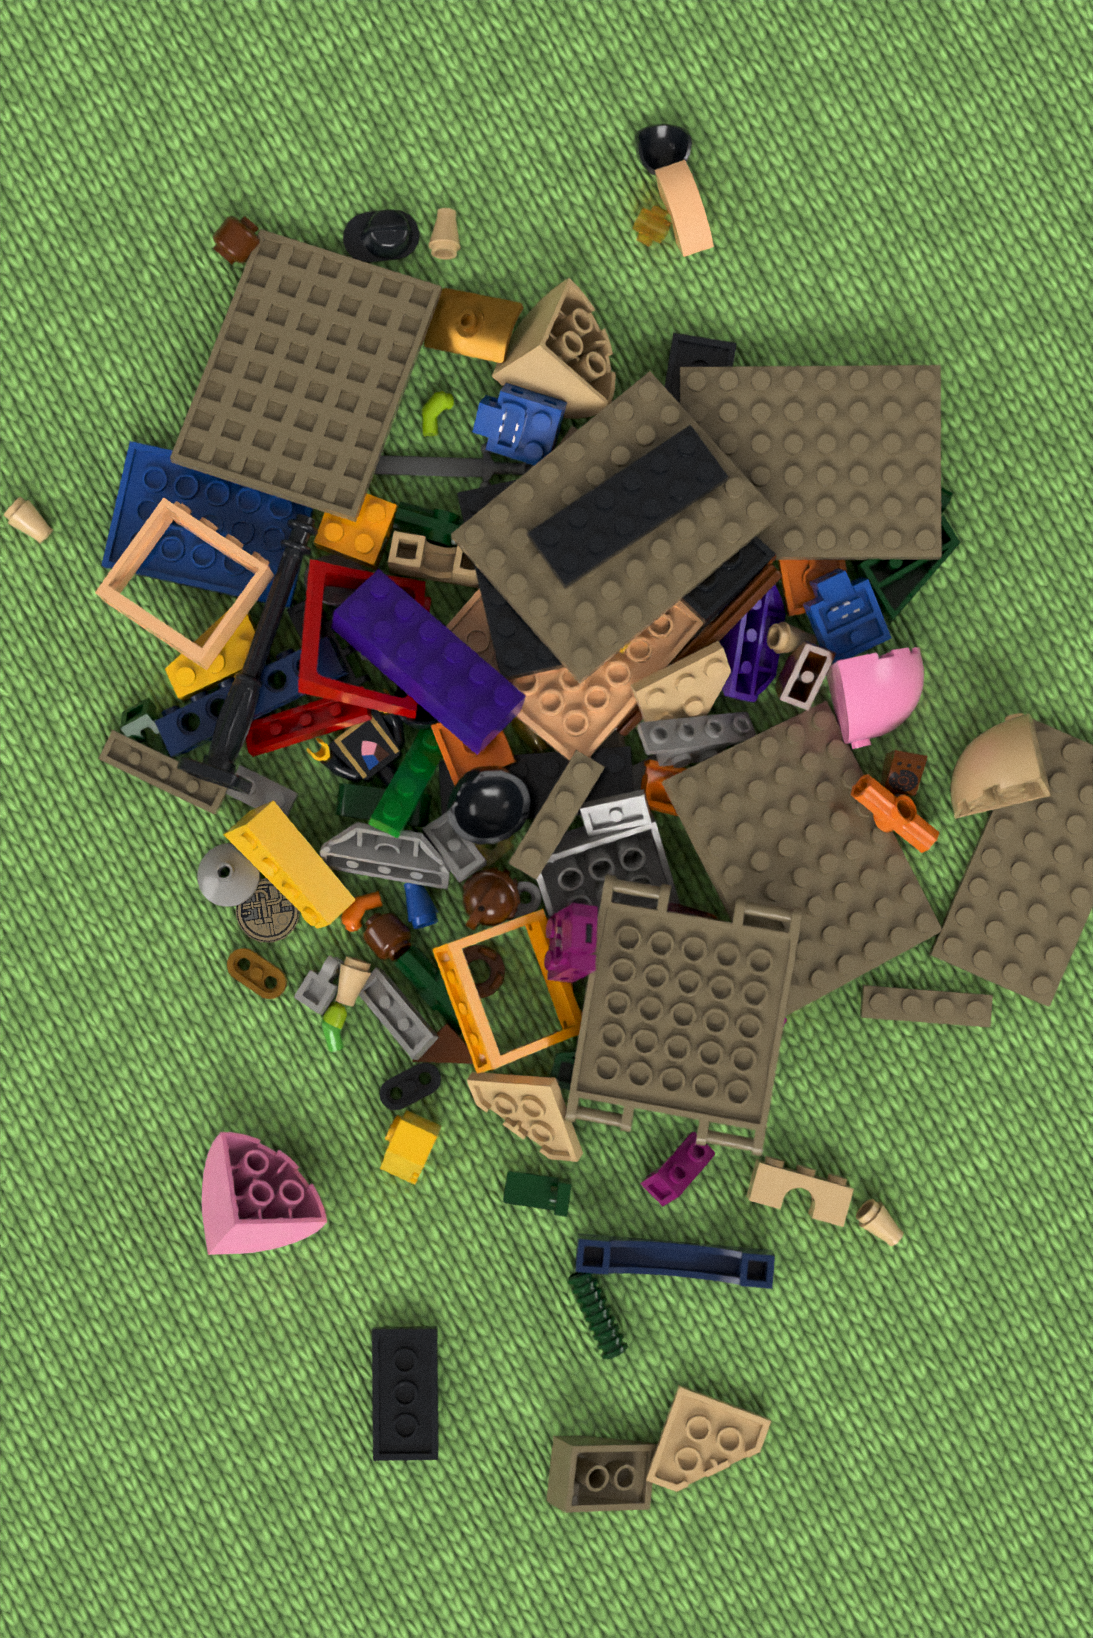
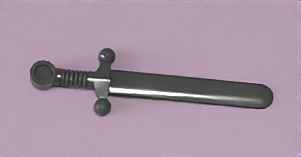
M484 443L480 448L483 458L381 455L374 474L483 477V482L479 486L481 488L492 485L489 481L493 475H524L534 465L525 462H494L490 456L492 452L485 450L487 443Z

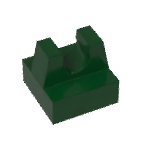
M147 698L122 712L120 729L127 738L132 736L139 743L145 741L146 733L143 729L146 727L151 728L155 734L159 733L154 722L159 717L156 713V706L151 699Z

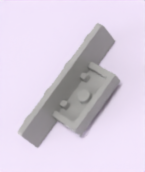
M747 712L641 722L637 726L646 754H656L660 767L673 765L674 768H680L690 763H701L723 752L729 745H737L756 735Z

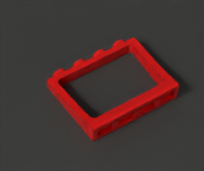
M310 559L298 692L415 719L418 703L408 694L405 698H399L346 684L318 674L317 665L324 589L327 586L358 589L374 572ZM386 575L430 613L431 597H425V581Z

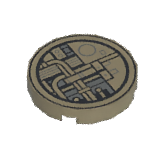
M261 879L254 894L247 901L236 906V918L240 928L248 937L259 942L273 943L286 938L292 933L300 920V911L268 879Z

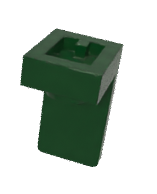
M509 1170L506 1176L503 1202L506 1204L554 1210V1215L567 1217L572 1181L566 1178Z

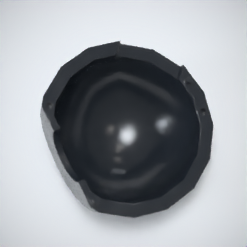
M499 766L473 768L459 779L450 794L447 814L452 829L463 839L476 844H495L510 838L523 827L530 815V796L526 788L527 786L508 769Z

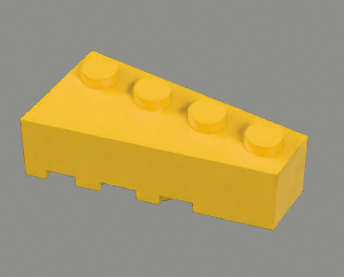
M274 800L250 810L223 834L301 912L304 920L317 929L330 925L356 900Z

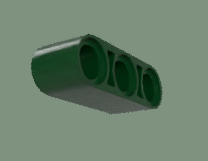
M339 783L335 815L370 820L386 789ZM423 794L406 825L417 827L428 825L431 795Z

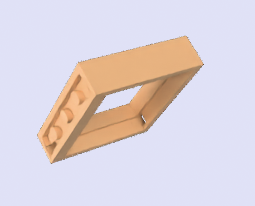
M163 498L95 593L105 603L205 670H208L273 579L274 574L268 566L270 562L259 553L254 551L250 555L242 549L244 545L232 535L228 534L226 538L216 532L218 528L206 518L202 517L200 520H197L190 515L192 511L183 503L180 504L176 501L173 504ZM173 521L255 574L202 648L121 594Z

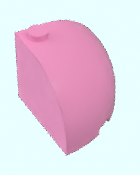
M919 647L912 648V651L909 648L894 649L890 653L881 655L880 658L877 653L839 660L830 666L826 677L836 720L841 729L844 743L851 744L852 749L870 746V739L893 731L911 715L919 702L924 685V666Z
M233 1132L219 1133L208 1152L202 1181V1217L208 1255L253 1253L283 1247L311 1236L327 1223L325 1209L314 1185L308 1184L298 1171L300 1167L290 1157L280 1150L276 1152L260 1144L261 1140L258 1138Z

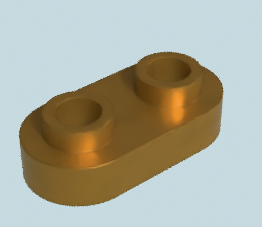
M241 948L233 951L228 957L227 970L229 974L265 999H274L282 995L286 990L287 977L285 973L255 951ZM242 958L250 961L248 970L240 968L239 962ZM269 976L274 977L277 981V985L273 989L268 988L265 983Z

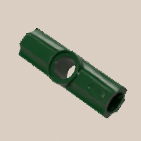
M400 501L395 514L393 529L409 534L426 536V541L431 544L453 548L457 547V544L451 538V534L464 523L461 516L442 509H434L432 511Z
M413 945L394 963L395 966L417 988L416 992L434 1011L437 1010L455 1031L461 1034L462 1030L440 969H437L429 961L428 957Z

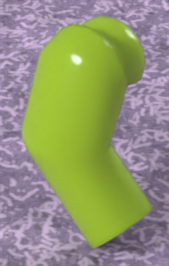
M437 391L423 405V436L438 435L439 414L443 410L452 409L454 405V398L450 393Z

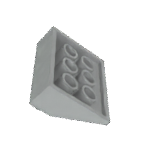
M652 812V824L588 837L585 826L565 832L537 879L549 919L550 916L572 903L598 906L599 916L606 874L616 875V879L654 886L661 887V884L672 885L668 907L680 904ZM617 892L613 894V902L657 909L658 899Z

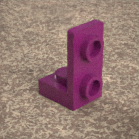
M696 1132L690 1133L664 1164L647 1175L640 1183L662 1207L678 1198L715 1156V1152L707 1144L706 1146L696 1144Z

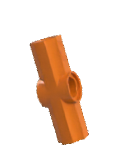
M869 774L860 777L858 782L852 787L850 795L873 813L874 821L881 831L891 832L894 830L921 853L928 851L937 841L939 831L917 814L916 806L909 796L901 794L896 797Z

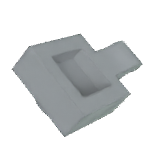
M329 955L319 973L314 970L308 972L294 998L316 1013L324 1015L338 992V986L333 981L339 976L340 964L344 963V961Z

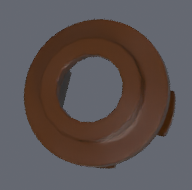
M473 945L465 948L463 953L468 965L472 961L480 959L488 963L491 973L487 981L483 983L474 982L479 997L485 998L494 994L501 987L505 977V966L502 958L495 950L488 946Z

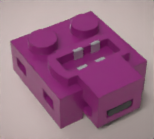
M572 903L550 916L546 925L549 950L544 959V967L548 970L547 980L573 983L596 971V955L592 953L596 951L598 906Z

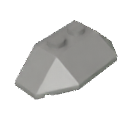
M357 822L321 846L320 857L332 870L448 890L450 869L422 833L403 830L399 838H396L368 824Z

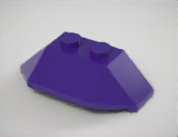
M776 585L719 641L724 648L731 669V673L722 688L726 697L755 702L759 697L758 695L776 677L779 654L768 647L767 634L773 624L785 622L786 616Z

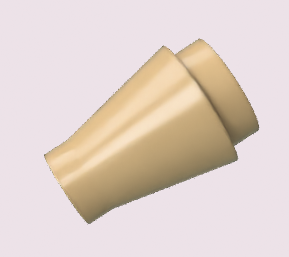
M441 208L437 211L436 222L429 242L431 254L436 258L453 259L457 256V251L460 250L456 211L450 208Z
M19 497L4 513V516L9 520V525L36 539L40 544L53 531L31 501H25L22 497Z
M786 622L773 624L767 634L768 647L778 654L793 653L804 641L817 644V638L814 634L807 633Z
M346 956L344 963L340 964L338 992L335 1001L344 1005L354 1006L358 995L371 975L369 971L370 963Z
M870 1199L858 1209L855 1217L859 1221L860 1227L882 1239L889 1246H894L901 1240L904 1232L897 1226L882 1202Z

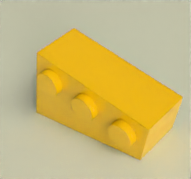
M227 612L196 639L194 643L202 648ZM249 612L208 670H205L183 654H180L165 668L178 699L185 702L198 693L218 687L219 683L235 677L236 673H241L256 631ZM269 655L265 665L271 662Z
M406 1110L402 1117L397 1115L385 1137V1140L389 1141L390 1144L380 1169L415 1185L442 1126Z

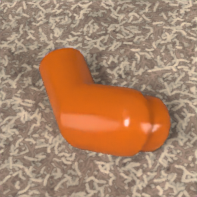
M379 891L354 897L356 900L342 913L341 917L342 924L345 925L346 930L350 932L358 931L362 927L361 919L365 911L383 906Z

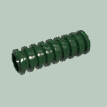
M575 1272L569 1276L567 1283L569 1285L572 1284V1294H576V1302L581 1303L580 1311L585 1312L584 1320L590 1323L588 1329L594 1332L592 1335L593 1339L598 1340L597 1348L603 1351L601 1353L602 1359H611L619 1356L626 1351L628 1344L622 1341L624 1335L618 1332L620 1329L619 1324L614 1323L616 1318L614 1314H610L611 1307L605 1304L607 1298L601 1295L603 1289L601 1286H597V1277H593V1273Z

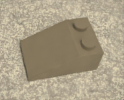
M583 1435L553 1436L546 1501L565 1513L649 1510L653 1483L646 1481L645 1477L657 1444Z

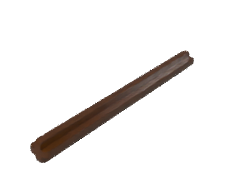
M767 564L671 664L717 641L719 642L782 578L781 572L774 565ZM638 704L634 706L615 728L620 735L627 736L642 721L643 717Z

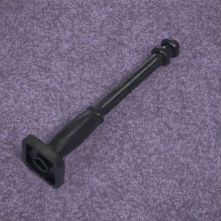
M297 514L295 519L287 521L288 527L292 530L288 539L280 541V545L284 548L283 555L242 671L235 674V680L221 707L208 755L205 754L203 762L181 757L177 769L198 779L247 795L250 794L253 784L251 781L234 773L236 768L234 762L250 729L260 688L263 686L260 677L302 558L311 554V549L307 546L309 538L318 534V529L314 526V519Z

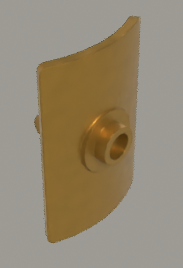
M443 288L424 339V346L503 363L506 361L511 334L523 310V304Z

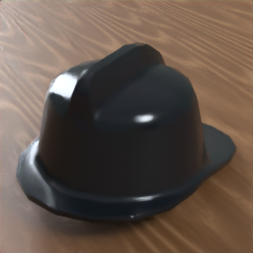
M384 209L365 212L351 219L344 229L343 243L346 251L352 258L363 262L372 263L398 260L414 252L419 243L420 232L417 223L409 214L401 210Z

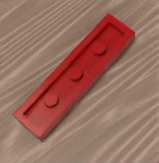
M323 698L252 721L246 737L248 753L252 757H256L372 720L371 710Z

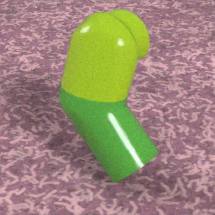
M339 1002L330 1003L321 1021L330 1052L339 1051L344 1047L340 1031L347 1018V1009Z

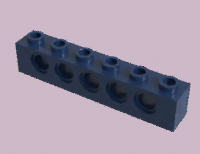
M320 634L317 672L323 677L337 680L350 672L334 638L328 636L323 638V635ZM293 648L283 651L275 656L276 662L264 666L260 677L263 686L260 688L253 720L306 695L298 692L301 649L296 652ZM282 671L286 675V684L282 688L277 689L273 684V677L277 672ZM234 677L219 683L220 689L211 694L208 691H203L190 698L191 703L182 708L179 705H175L161 712L163 717L154 722L171 757H180L212 740L219 716L216 712V706L219 701L226 699L235 680ZM195 713L200 719V725L197 730L192 731L188 727V719Z

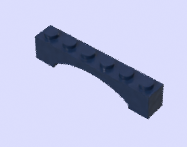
M578 1233L575 1270L576 1272L606 1275L628 1273L678 1276L720 1281L746 1287L772 1289L775 1255L772 1250Z

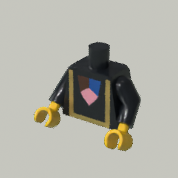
M383 689L385 694L390 695L387 689ZM372 710V720L353 725L328 745L322 739L316 738L321 744V749L318 752H312L307 747V752L313 759L320 761L338 777L352 782L364 780L368 783L376 776H379L386 787H388L398 770L393 763L403 756L401 750L406 744L404 722L396 714Z

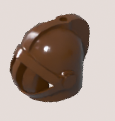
M499 867L480 870L466 880L462 887V891H464L463 906L470 917L465 925L466 927L475 931L480 924L483 926H496L504 923L506 920H512L521 902L517 889V879L515 877L512 880L509 877L511 871L507 868L503 872L498 870Z

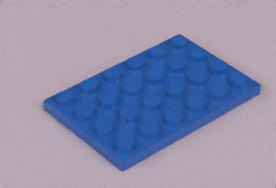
M130 441L101 565L103 568L112 569L158 504L165 498L173 504L177 501L180 504L186 505L192 511L190 515L197 520L204 517L218 528L216 532L226 538L230 534L244 545L242 549L250 555L254 551L259 553L270 562L268 566L275 577L284 552L280 541L288 539L292 530L288 527L287 521L295 519L297 514L312 518L313 508L174 464L170 459L173 450ZM173 521L134 575L239 597L255 574ZM301 564L285 608L292 607ZM274 577L257 602L266 603Z

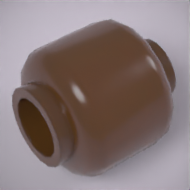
M229 216L213 235V241L216 244L213 249L232 265L235 262L244 264L248 260L250 253L260 243L259 237L255 234L259 228L245 216L241 220L235 216Z
M378 912L365 923L367 929L364 932L363 939L379 959L394 961L410 948L411 932L397 914L389 912L382 915Z

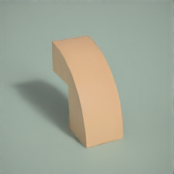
M683 160L656 169L655 174L659 194L671 216L676 244L683 257L714 247L705 209L686 161Z

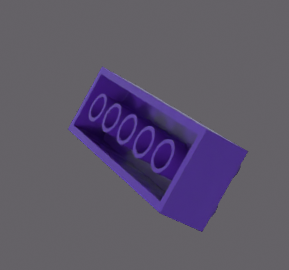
M378 569L334 611L331 628L477 755L521 712L526 696L381 570Z

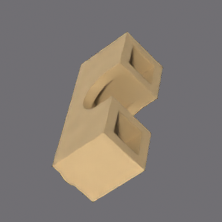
M393 532L388 559L389 573L479 588L473 562L458 545L454 548L440 547L427 542L426 536Z
M769 1156L765 1157V1161L756 1159L746 1195L749 1201L781 1209L783 1199L790 1190L803 1188L808 1190L811 1195V1206L808 1213L811 1218L844 1227L854 1191L850 1185L846 1184V1178L834 1174H828L827 1179L815 1175V1169L802 1165H797L796 1170L784 1167L785 1161Z

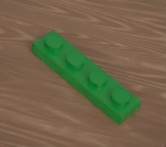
M431 727L420 729L370 817L368 825L396 838H399L443 758Z

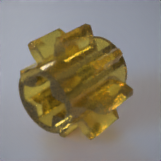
M653 205L651 211L643 208L633 226V230L639 233L636 240L648 247L652 246L654 241L661 245L672 225V222L665 219L668 211L657 205Z

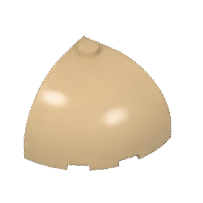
M570 278L546 294L522 320L510 338L506 361L497 363L492 377L502 386L509 383L565 401L567 406L563 418L580 419L597 415L612 402L616 375L615 372H611L609 356L613 354L607 332L605 329L600 330L592 315L595 308Z
M1018 713L1005 717L1004 722L984 731L962 752L954 767L950 785V797L955 819L1051 796L1034 722L1030 714Z

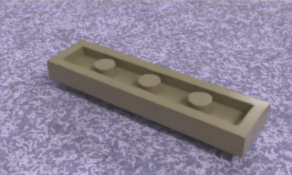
M112 730L98 758L214 815H217L228 788L198 779L177 769L179 761L129 737L127 738L125 735Z
M576 750L508 863L537 880L605 767Z
M862 985L860 1017L991 1027L993 995Z

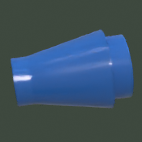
M405 883L403 886L406 894L408 922L412 923L414 929L424 928L437 923L439 911L423 885Z

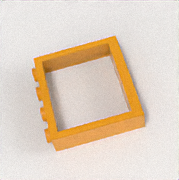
M543 909L432 949L477 1073L496 1069L579 1035L582 1011L578 1007L574 996L573 984L547 980L548 970L544 967V959L549 950V938L546 936L548 918L545 916ZM525 926L562 1030L500 1054L462 949Z

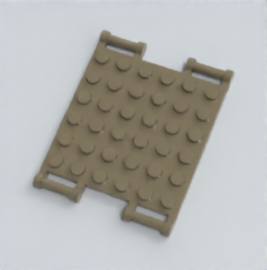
M606 874L597 922L596 951L592 953L596 955V971L589 974L565 1120L576 1122V1119L621 1127V1131L631 1132L635 1108L699 1120L696 1138L697 1145L706 1146V1143L748 1150L752 1151L751 1155L762 1156L803 908L793 906V909L753 903L748 902L747 898L737 896L733 922L668 911L672 885L661 884L660 887L616 879V875ZM617 892L658 899L657 909L613 902V894ZM744 915L791 922L790 930L786 932L743 924ZM583 1098L624 1106L623 1114L579 1106V1099ZM714 1122L756 1130L755 1137L750 1138L708 1130L709 1123Z

